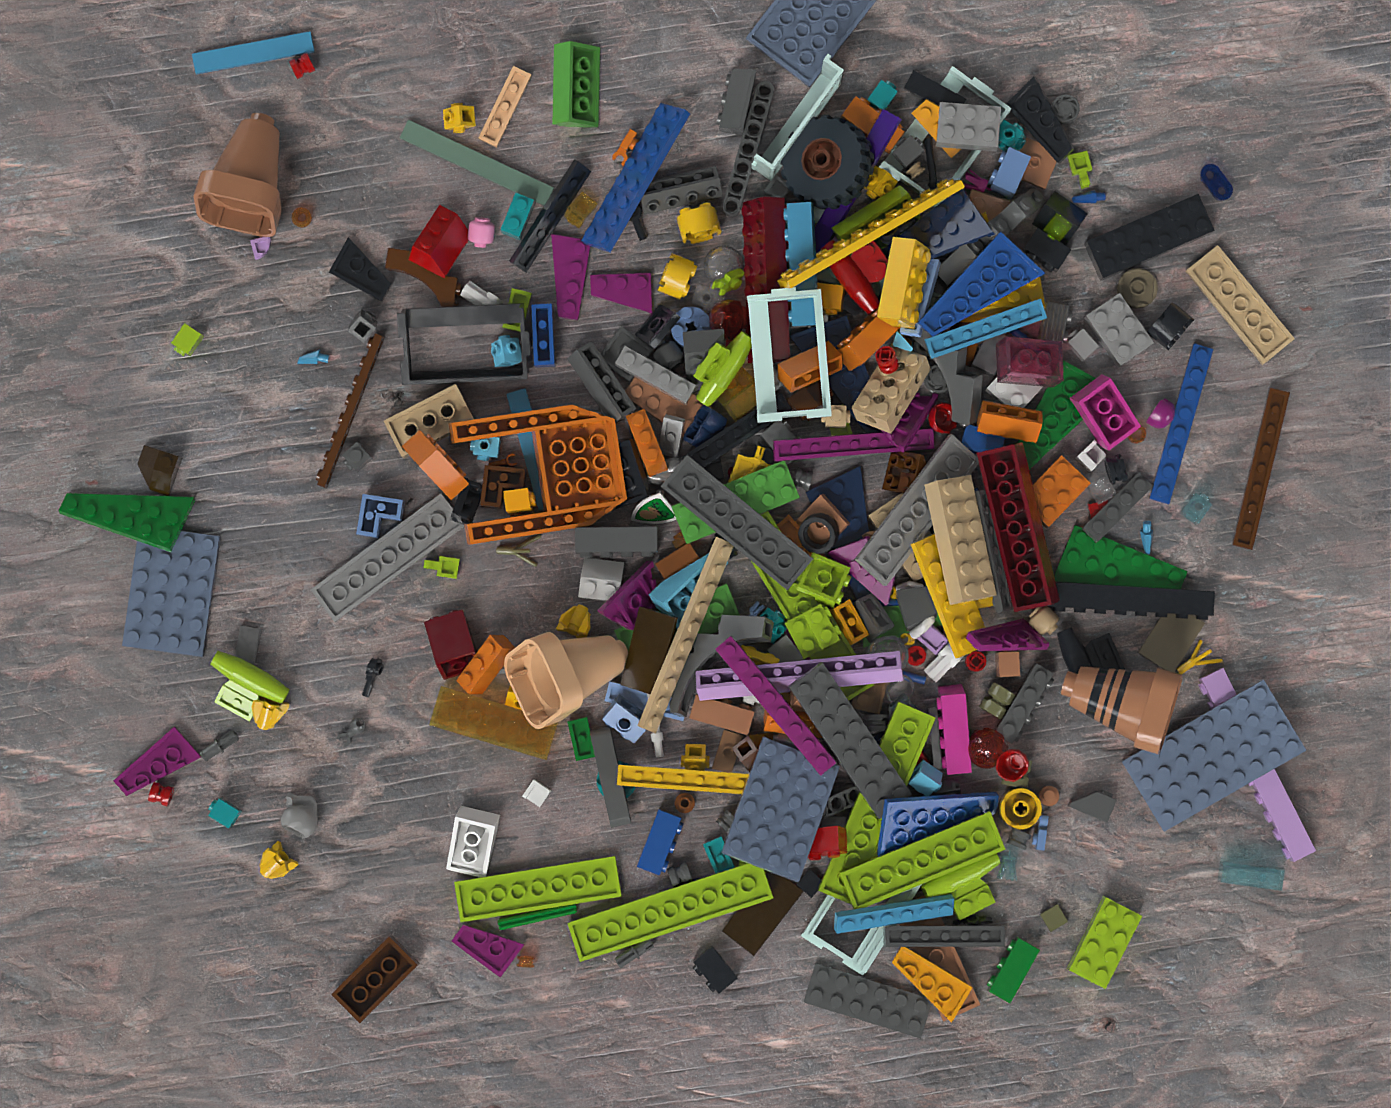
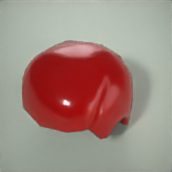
M938 403L931 408L928 421L934 431L942 434L950 433L951 430L957 427V423L952 421L951 404Z
M1009 749L1003 752L998 757L996 763L998 775L1005 781L1011 782L1022 778L1029 768V760L1026 754L1018 749Z

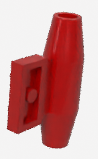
M831 240L820 250H830L834 248L833 244L835 243V241ZM873 240L854 251L851 256L848 255L830 265L829 268L848 295L868 315L879 307L880 301L871 283L879 282L885 278L888 258L876 241Z

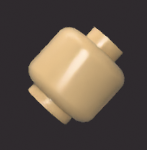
M1049 606L1038 607L1029 615V624L1040 635L1046 633L1050 635L1058 628L1056 623L1059 621V617Z

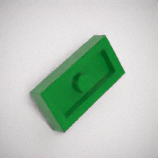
M588 718L567 721L576 761L595 757Z

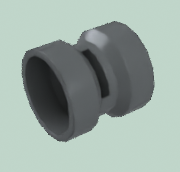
M686 862L681 863L676 868L673 866L667 868L673 888L679 886L681 882L688 883L693 881Z

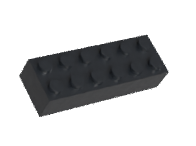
M1196 194L1088 240L1084 245L1098 278L1102 281L1208 236L1215 230L1200 195Z

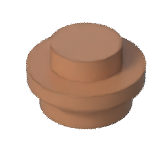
M1045 786L1039 792V800L1045 806H1053L1059 800V792L1052 786Z

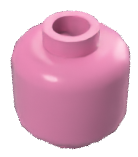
M475 217L469 223L468 240L473 242L475 247L486 248V244L494 241L495 225L490 222L491 219Z

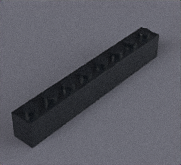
M1056 582L1060 601L1049 605V607H1053V611L1065 612L1066 608H1074L1076 613H1086V609L1094 610L1095 614H1106V610L1114 611V615H1127V612H1135V616H1147V613H1155V617L1167 618L1168 614H1176V618L1188 619V615H1196L1198 620H1208V616H1214L1215 591Z

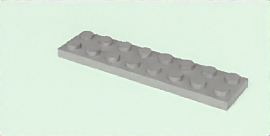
M952 434L948 435L854 560L883 586H887L913 552L911 544L921 540L933 525L924 485L937 480L970 475L979 464L978 458Z
M441 493L313 587L311 591L332 620L337 622L465 526L450 520L453 508Z

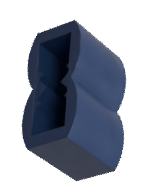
M703 405L697 411L693 423L687 428L683 440L696 448L723 431L727 418Z

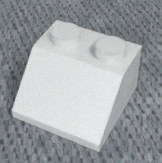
M584 558L578 597L607 601L622 585L624 562Z

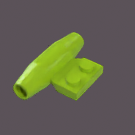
M741 331L727 347L716 342L709 349L708 355L698 365L694 374L695 378L703 382L696 396L698 401L710 407L728 388L745 363L752 348L751 336Z
M218 650L210 665L229 679L221 687L214 702L249 722L253 718L251 706L254 700H260L261 696L282 704L290 691L289 688L271 674L242 658Z
M996 853L923 883L921 889L926 898L952 894L954 897L953 910L957 919L962 920L996 903L988 884L980 878L1000 864V859Z

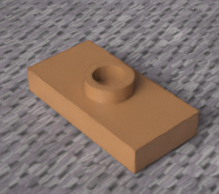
M727 730L723 731L712 769L732 773L737 757L732 747L742 741L743 735Z

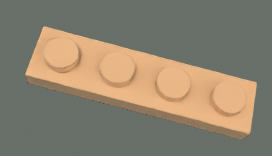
M515 66L512 67L480 133L479 140L496 148L498 147L532 77L530 73Z

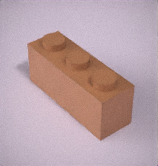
M696 695L689 718L748 735L755 712L751 711L752 707L740 704L739 707L731 705L732 701L727 699L700 701L698 695Z

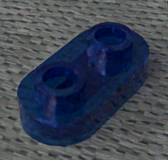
M1214 164L1205 165L1200 171L1201 181L1216 200H1228L1233 193L1231 183L1218 166ZM1211 172L1213 174V178H1208L1206 176V173ZM1223 188L1225 194H1219L1218 189Z

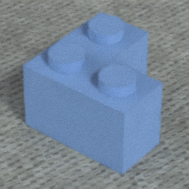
M1011 147L1008 148L1007 152L1002 151L998 160L1001 165L998 170L994 169L988 181V184H991V191L1011 200L1031 156Z
M363 494L356 534L379 538L382 519L402 522L405 501Z

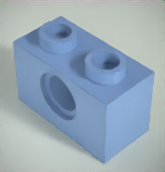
M620 694L604 712L602 720L605 724L617 730L626 740L635 743L646 731V729L637 726L643 711ZM622 718L628 719L629 722L623 721Z

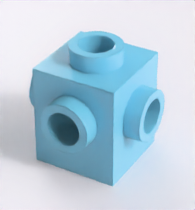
M503 335L498 337L497 341L491 343V354L494 358L495 367H513L522 362V348L519 344V338H510V335Z
M492 437L472 440L470 450L473 451L474 456H477V460L489 461V458L498 459L501 438ZM487 443V449H482L483 444Z

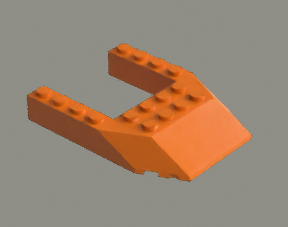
M566 405L449 423L452 443L532 431L544 512L464 524L467 544L469 545L591 526L602 516L613 510V508L627 500L614 418L575 405Z

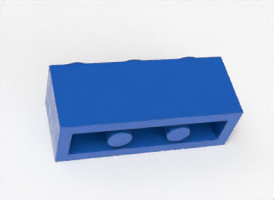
M532 304L535 368L555 367L552 304Z
M661 809L658 810L639 859L638 868L659 876L661 871L665 873L669 864L666 857L668 852L673 853L677 843L673 839L676 833L680 835L684 824L680 822L681 817Z

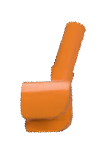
M509 454L506 459L489 462V465L513 467L517 463H509L508 458L516 455Z

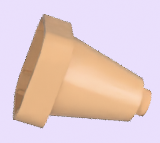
M546 632L523 641L509 652L504 660V668L508 681L527 721L534 728L541 729L562 721L580 708L585 698L622 673L627 660L628 650L621 640H615L608 635L559 640L553 633Z

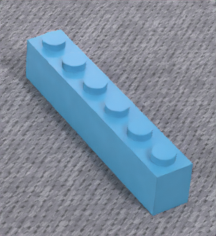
M812 202L787 203V208H784V220L788 221V229H785V241L789 242V249H786V261H789L792 271L799 268V263L807 259L812 260L816 258L814 203ZM817 274L794 286L796 291L818 289ZM814 298L788 300L792 306V310L788 312L789 322H792V326L816 325Z

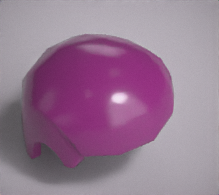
M1165 398L1159 401L1146 423L1157 429L1165 428L1174 419V404Z

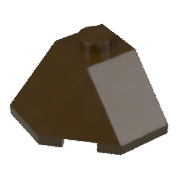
M144 445L137 465L150 490L170 496L183 458Z

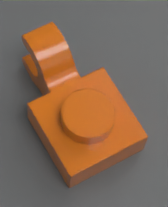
M632 129L628 131L619 149L613 154V161L618 156H622L624 160L621 165H625V162L628 160L626 153H628L629 149L633 150L639 141L636 139L638 137L637 132Z

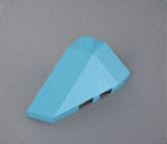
M709 553L662 581L649 594L660 612L678 617L676 629L679 627Z

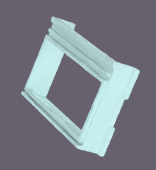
M827 54L824 58L820 76L762 157L757 153L754 156L751 168L770 181L781 169L780 161L810 119L819 116L841 85L844 70L831 61V55Z
M953 66L940 84L957 94L964 85L990 105L1001 107L1000 124L1012 109L992 95L994 90L976 77L971 80ZM915 118L902 138L904 136L906 138L912 136L913 138H919L923 142L928 132ZM895 146L879 168L888 171L898 182L900 180L916 193H922L925 191L922 187L901 173L904 167L892 155L893 151L897 148ZM972 150L951 179L961 180L981 150ZM942 200V201H940L939 203L935 204L933 207L935 208L936 206H938V205H939L941 202H943L944 200Z
M796 287L771 289V294L747 296L758 423L782 421V418L807 416V418L832 416L821 289L796 291ZM814 298L823 409L777 412L768 302Z
M921 885L890 897L886 904L912 900ZM826 895L801 936L820 949L824 946L844 959L842 963L863 975L867 972L884 945L883 926L871 928L852 958L813 934L835 900L834 897Z

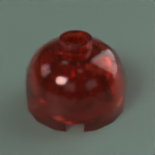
M726 299L716 303L709 314L711 330L724 329V339L733 340L743 328L746 329L748 312L746 307L742 306V302L739 300Z
M991 728L976 729L969 737L968 754L971 762L983 769L996 767L998 757L1009 748L1008 743L1006 745L1004 742V736Z

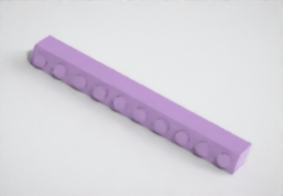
M900 651L757 665L779 693L790 692L791 690L788 686L820 662L825 665L839 687L903 681ZM731 668L696 671V689L700 701L754 696Z
M1219 668L1199 678L1200 684H1198V687L1203 695H1207L1210 701L1207 703L1210 710L1237 695L1224 668ZM1275 769L1250 782L1248 785L1253 786L1256 792L1254 797L1259 805L1262 804L1265 809L1263 815L1268 823L1271 822L1274 830H1272L1274 837L1277 841H1281L1284 847L1281 850L1285 858L1295 862L1315 852L1316 850Z

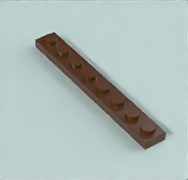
M376 333L374 337L369 338L366 347L369 349L368 353L362 357L359 365L362 369L360 374H356L352 383V386H354L353 392L348 394L345 401L347 408L345 413L341 412L337 423L340 426L337 432H333L330 440L333 443L332 447L324 455L323 470L319 469L317 473V485L327 489L385 339Z
M1269 388L1232 546L1253 550L1290 392Z

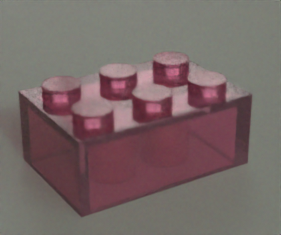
M1005 336L996 343L997 383L1055 387L1064 381L1062 341Z

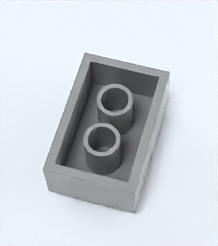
M940 102L936 147L997 152L1001 107Z
M1120 293L1084 317V320L1117 368L1154 344Z

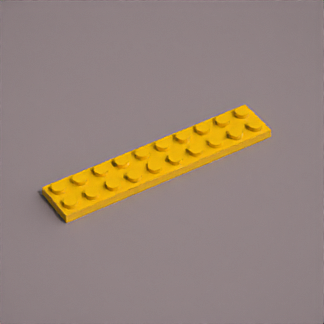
M945 179L936 184L937 188L933 190L927 189L920 193V198L904 202L902 204L903 208L887 212L884 219L873 220L867 224L868 228L864 230L858 229L851 233V238L835 242L833 244L834 248L818 252L816 254L817 258L807 259L799 263L798 269L785 271L781 274L782 278L777 280L781 288H793L965 188L962 180Z

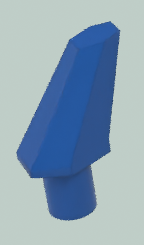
M1093 190L1074 196L1072 202L1096 203L1097 201L1105 200L1106 195L1105 192L1097 193Z

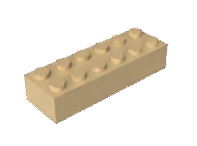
M971 475L937 480L925 484L949 604L953 605L996 596Z

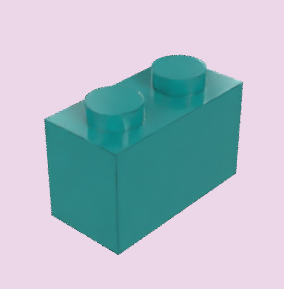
M515 192L500 229L502 234L521 241L536 204L535 200Z

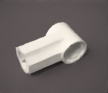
M471 281L465 285L460 296L474 305L503 303L498 297L490 292L487 293Z
M948 643L923 671L932 680L937 682L964 656L955 659L950 643Z

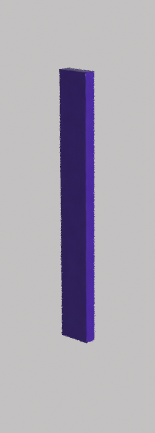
M885 109L882 110L866 138L872 146L870 152L874 154L872 167H875L902 120ZM855 197L851 200L852 203L847 206L841 204L838 209H830L828 207L823 212L815 226L816 254L821 251L820 249L833 240L835 233L832 227L845 219L856 200Z

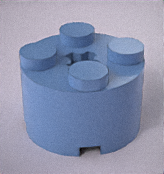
M684 307L676 313L681 318L672 327L671 333L675 342L684 348L683 332H688L686 326L695 324L696 331L711 330L710 318L700 308Z

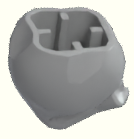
M288 792L285 797L288 808L284 810L281 816V826L302 839L307 838L314 833L317 826L318 812L316 800L313 796H298Z

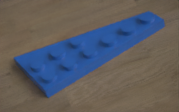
M996 792L885 799L877 855H885L890 851L899 849L988 811L994 815L997 812L999 795Z

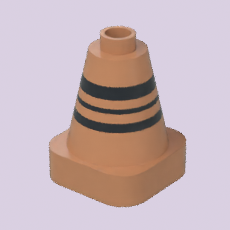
M1081 666L1078 674L1067 671L1061 695L1071 697L1069 706L1135 742V748L1160 754L1183 675L1157 668L1156 672Z

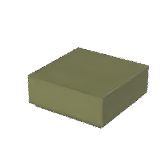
M1058 904L1040 914L1050 932L1068 922Z

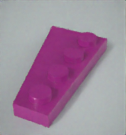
M551 234L558 318L578 321L591 246L583 243L582 239Z
M1024 618L970 631L966 636V639L978 651L1047 650L1050 645Z
M173 727L113 781L128 796L196 761L202 756L176 727Z

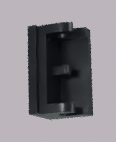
M465 477L464 479L469 485L458 494L450 518L451 521L463 525L473 523L482 493V484Z

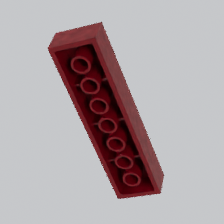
M763 196L742 202L745 316L747 319L746 333L751 336L747 296L771 294V289H781L777 280L782 278L781 274L787 271L785 203L783 197ZM788 300L768 302L773 363L790 358ZM752 348L747 356L748 363L753 364Z
M1023 442L977 453L1014 612L1059 602V594Z

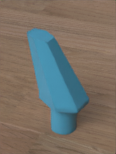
M319 349L300 356L297 364H317L318 361L328 363L330 355L320 353Z
M1144 521L1140 534L1144 553L1150 554L1153 530L1151 529V521Z

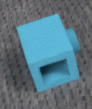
M922 760L914 768L908 784L919 793L930 796L941 788L943 773L925 760Z

